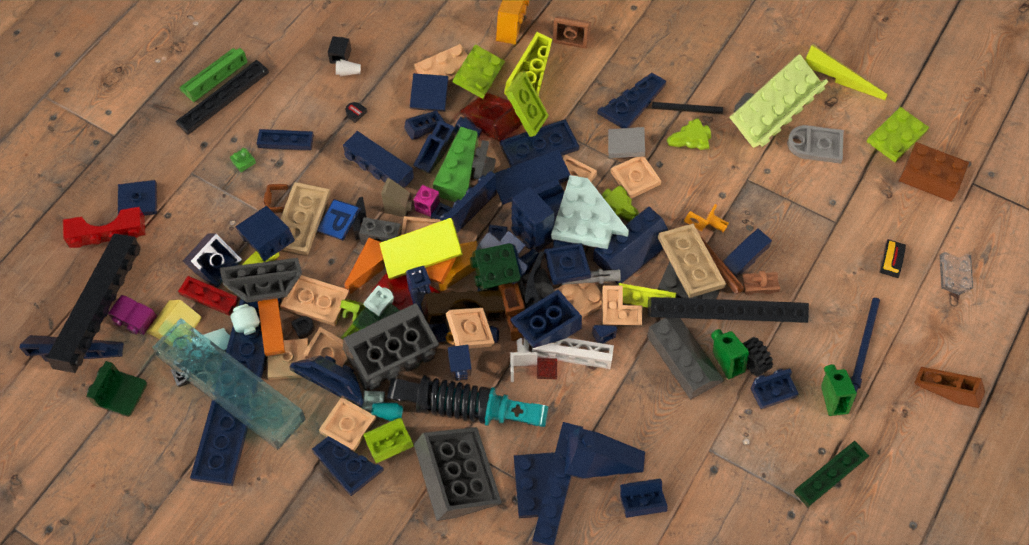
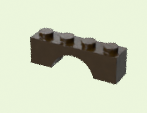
M500 290L431 292L424 295L421 304L423 316L428 324H444L447 318L446 313L449 310L483 308L487 321H501L505 312Z

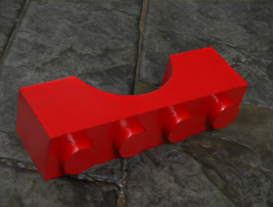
M140 207L120 210L118 216L111 223L103 226L90 225L82 216L63 219V239L69 248H80L85 245H98L103 242H109L114 233L136 238L146 235L145 217Z

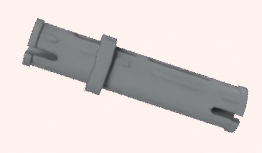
M598 269V271H591L590 279L562 283V285L596 282L603 284V282L621 281L620 269L604 271Z

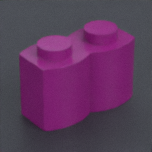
M124 295L118 298L108 312V315L111 317L110 321L118 327H121V325L126 326V329L135 335L137 333L144 335L157 317L151 308Z

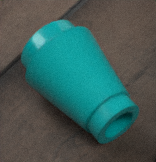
M373 403L371 415L388 421L401 418L403 413V406L398 405V403Z

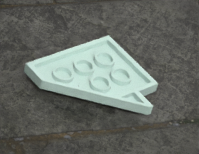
M570 175L551 238L608 249L612 234L628 237L629 230L590 180Z

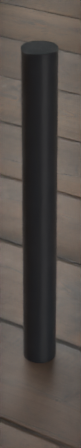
M652 102V109L723 114V107Z

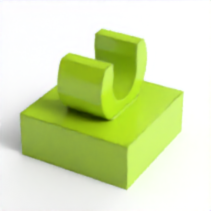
M345 299L341 301L340 308L345 309L342 314L343 318H348V313L352 312V320H354L365 306L364 303Z

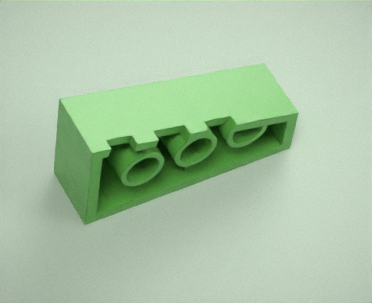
M460 127L433 182V189L439 191L440 198L456 202L458 199L461 200L465 196L466 191L471 187L474 173L472 165L478 146L477 131Z

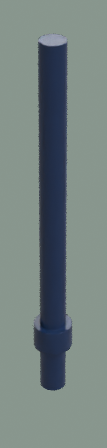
M872 298L853 376L850 377L856 393L862 383L861 375L880 303L879 298Z

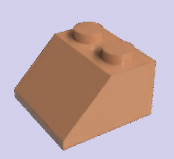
M561 16L555 17L553 43L586 49L590 36L591 22Z

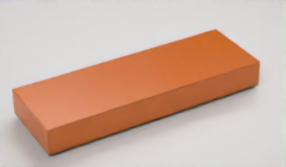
M278 298L258 301L265 356L286 353Z

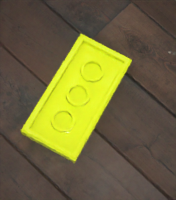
M452 218L379 243L390 280L406 275L407 270L423 265L427 268L463 255Z

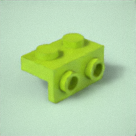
M402 418L364 433V438L375 463H379L414 447Z

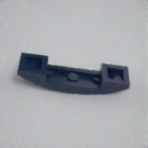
M425 265L406 271L413 304L417 303L422 314L421 304L424 295L431 293L429 288L431 282ZM446 323L428 324L438 343L446 341V336H448L447 333L449 332Z

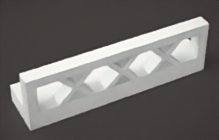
M566 338L556 341V343L532 348V352H537L538 358L610 369L614 345ZM564 343L567 344L569 347L560 346V344ZM581 346H582V347H587L588 350L579 349V348H580ZM599 350H607V351H609V353L598 352V351H599Z

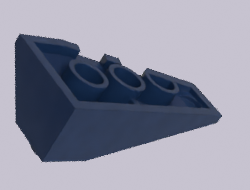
M578 428L569 433L564 475L588 479L592 477L644 472L645 451L598 432Z

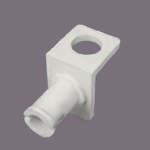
M522 338L517 340V352H510L511 382H514V366L537 365V352H529V343L525 338L524 345H522Z

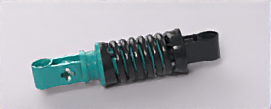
M423 375L420 384L397 378H391L387 398L416 403V412L419 414L432 413L433 415L439 414L442 417L447 415L448 418L455 417L458 420L462 418L464 421L470 419L471 422L479 420L485 426H489L491 420H498L499 423H504L505 419L534 426H546L549 406L509 400L508 395H496L495 387L481 386L478 392L477 385H473L472 391H470V384H465L463 390V383L461 382L457 383L456 388L454 381H450L448 386V381L442 380L440 385L438 378L431 381L428 375ZM517 406H520V409L523 411V414L520 413L519 416L516 417L515 413L512 411L513 409H517Z

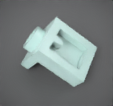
M378 285L365 300L364 306L380 316L388 305H392L394 296L389 289Z

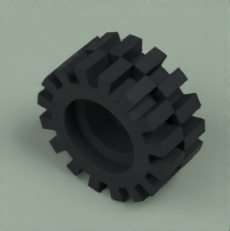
M752 337L742 343L749 351L746 368L750 369V373L759 376L773 367L771 354L766 350V345L763 346L762 341Z

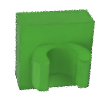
M242 148L230 156L231 161L240 172L256 164L254 157L246 148Z

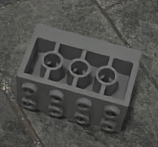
M417 303L343 339V350L364 390L368 388L373 390L381 385L380 382L386 379L390 381L391 378H397L399 376L398 373L404 370L409 372L417 367L416 364L422 361L427 363L433 360L439 346Z

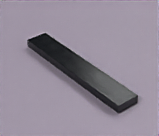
M255 60L175 121L176 124L189 135L266 76L269 70L258 60Z

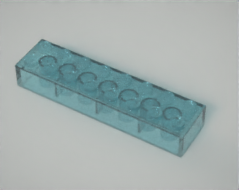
M182 318L152 347L159 359L277 450L282 447L306 420L302 409Z

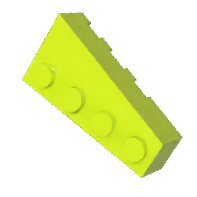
M536 32L507 80L505 91L520 72L525 71L539 96L552 43L551 38Z

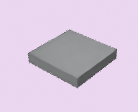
M644 127L608 129L609 158L645 156Z

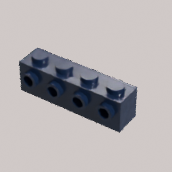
M356 131L343 144L345 157L350 161L356 162L361 169L372 173L377 180L381 179L383 182H386L387 178H390L405 188L414 179L412 167L359 131Z

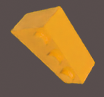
M502 0L497 16L496 41L516 44L523 17L526 14L530 0Z

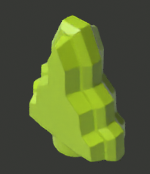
M696 118L689 121L688 125L683 126L681 131L673 133L668 137L667 143L669 146L674 147L687 146L690 149H709L708 140L711 139V131L708 125L703 126L701 121Z
M622 186L616 187L613 191L608 188L602 193L601 196L618 217H622L630 222L639 215L638 210L631 205L632 199L627 195V191Z

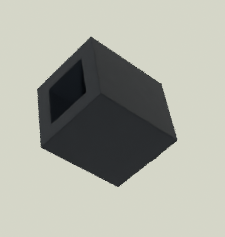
M332 37L327 52L331 64H336V61H340V59L348 61L352 50L349 38Z

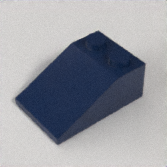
M559 290L510 319L512 324L533 348L566 339L582 329V315Z

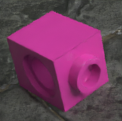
M424 185L420 187L414 198L415 211L431 217L440 203L439 191Z

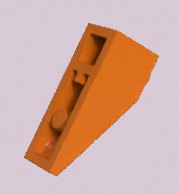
M368 238L344 284L345 289L349 290L350 294L384 269L385 263L379 244L381 243L380 241Z

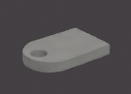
M808 125L798 126L790 132L787 141L788 148L795 156L802 159L841 164L843 160L844 130ZM793 139H799L802 143H795Z

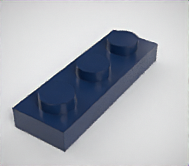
M259 129L257 147L312 150L314 134L313 131Z

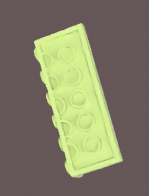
M799 54L729 118L753 148L759 145L763 147L770 141L769 137L778 134L781 131L780 127L782 125L785 126L791 122V117L800 113L804 109L802 107L804 104L807 105L815 99L813 96L821 93L829 81L827 79L820 81Z

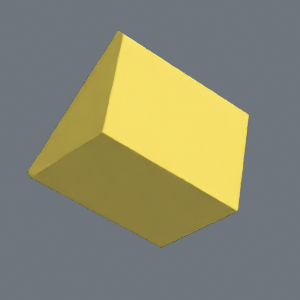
M169 300L146 332L180 349L202 317L183 301Z

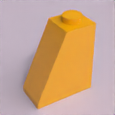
M477 241L460 244L463 255L456 258L443 285L438 283L440 292L475 270V268L472 269L470 257H472V253L477 249Z

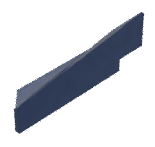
M30 335L20 344L19 348L26 356L40 355L45 362H48L46 357L57 337ZM92 340L91 348L87 350L84 359L123 357L124 343Z

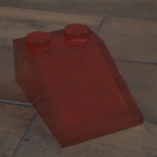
M488 92L483 99L478 97L460 110L462 115L483 129L482 132L497 141L505 139L507 135L522 125L509 100Z

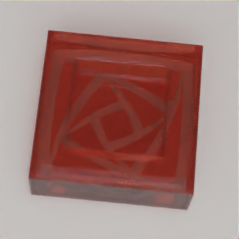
M537 358V379L557 380V358Z

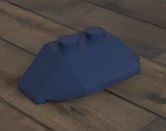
M319 355L293 362L289 366L290 371L362 408L364 403L356 374L353 373L354 370L346 365L341 367L335 364L336 360L327 355L325 357Z

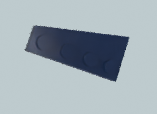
M650 73L637 82L633 88L625 90L617 99L614 98L609 101L608 105L599 108L597 114L620 128H630L665 87L666 80L654 73Z

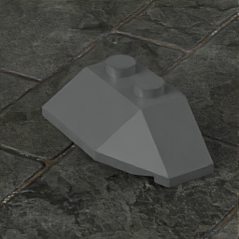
M298 258L223 267L220 268L223 285L248 303L287 297L301 277L302 270Z

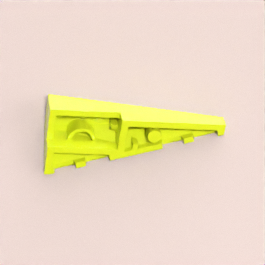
M814 44L811 45L805 61L812 70L836 78L835 83L882 100L886 99L887 93Z

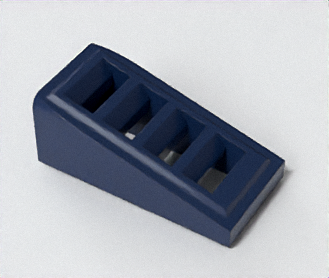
M436 110L406 119L404 128L410 138L414 140L433 131L439 120L445 121Z

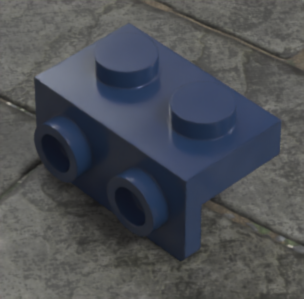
M779 369L773 372L772 375H761L754 379L750 389L761 410L798 397L799 393L790 377L792 374L791 369Z
M661 479L620 485V500L626 518L667 512L668 506L662 491Z

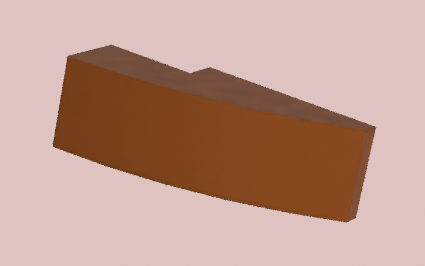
M518 283L499 285L498 290L501 291L505 307L504 315L511 341L520 338L524 339L523 335L510 321L512 317L525 310Z

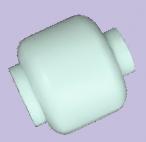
M248 304L234 308L230 316L235 331L238 333L244 332V335L254 333L256 331L255 328L260 323L255 308L248 306Z

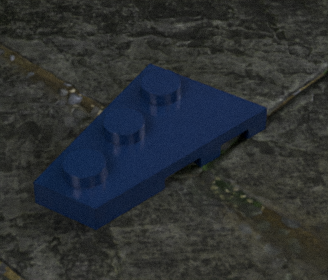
M329 436L312 448L313 453L350 496L354 495L384 471L382 466L370 462L368 458L356 454L347 446Z
M555 452L514 455L519 518L539 517Z

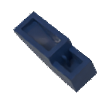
M439 120L433 133L428 135L413 166L430 174L448 150L458 132L457 129Z
M758 228L723 262L737 278L754 264L761 254L769 249L772 240Z

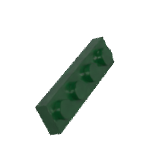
M854 440L798 486L794 493L809 508L868 459L869 455Z

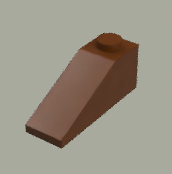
M926 367L920 368L914 382L915 385L957 404L975 408L980 407L985 394L982 378Z

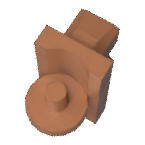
M761 270L759 273L742 275L746 295L780 292L777 272L766 273L764 270Z

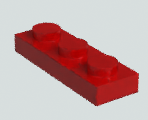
M187 276L178 290L179 295L228 316L231 315L239 302L237 296L190 276Z

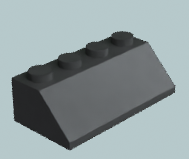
M664 318L649 326L647 338L690 400L724 382L718 370L681 318Z

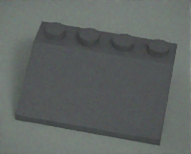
M477 427L426 432L416 440L414 447L436 521L461 517L502 503Z

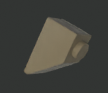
M387 178L381 193L385 213L400 217L407 216L408 211L411 212L413 208L410 192L392 179Z

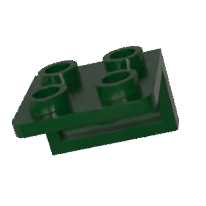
M508 243L475 250L472 253L470 264L472 269L475 268L477 276H474L476 287L480 288V291L520 280V273L512 244Z
M105 361L103 366L99 368L94 383L89 386L86 397L94 406L129 417L139 402L147 382L144 379L120 372L113 363Z

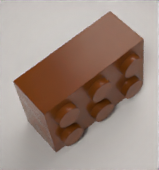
M916 142L908 156L899 182L952 202L960 189L969 162Z

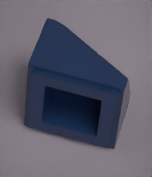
M593 326L592 335L597 343L603 344L616 338V326Z

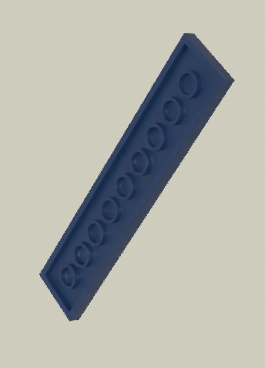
M278 298L279 309H280L281 299ZM240 299L239 306L248 304V306L254 307L260 320L258 301L247 303ZM261 323L255 328L256 331L249 335H244V332L238 333L235 331L234 326L232 327L190 479L192 481L233 486L267 358L264 354Z

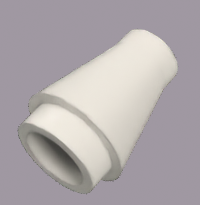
M342 59L336 61V75L341 77L360 74L361 64Z

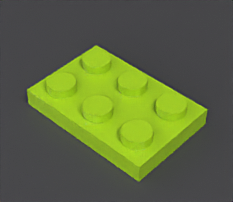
M475 44L452 82L483 99L503 67L505 60Z
M524 71L516 76L505 93L515 109V113L521 120L524 129L529 137L536 136L549 115Z
M900 107L868 137L866 142L896 163L928 131L929 127Z

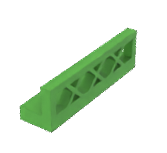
M232 48L179 87L180 91L191 101L195 102L248 63L245 52L241 48L237 50Z

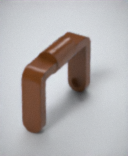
M267 185L266 192L264 193V204L273 213H283L285 207H270L272 200L271 190H287L288 185Z

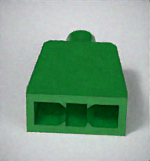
M721 329L713 331L711 334L714 340L713 355L727 379L729 380L745 373L749 354L747 348L732 331L724 334Z
M827 365L824 367L825 376L821 389L828 415L849 414L857 394L847 370H837L835 365Z

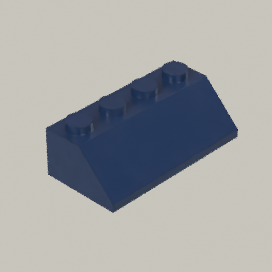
M647 207L625 225L629 230L628 237L613 234L608 249L597 247L594 250L593 261L603 271L620 269L621 281H615L618 285L626 281L664 250L658 239V234L668 231V228L662 217L651 207Z

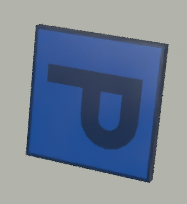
M333 199L318 226L317 232L343 241L361 208Z

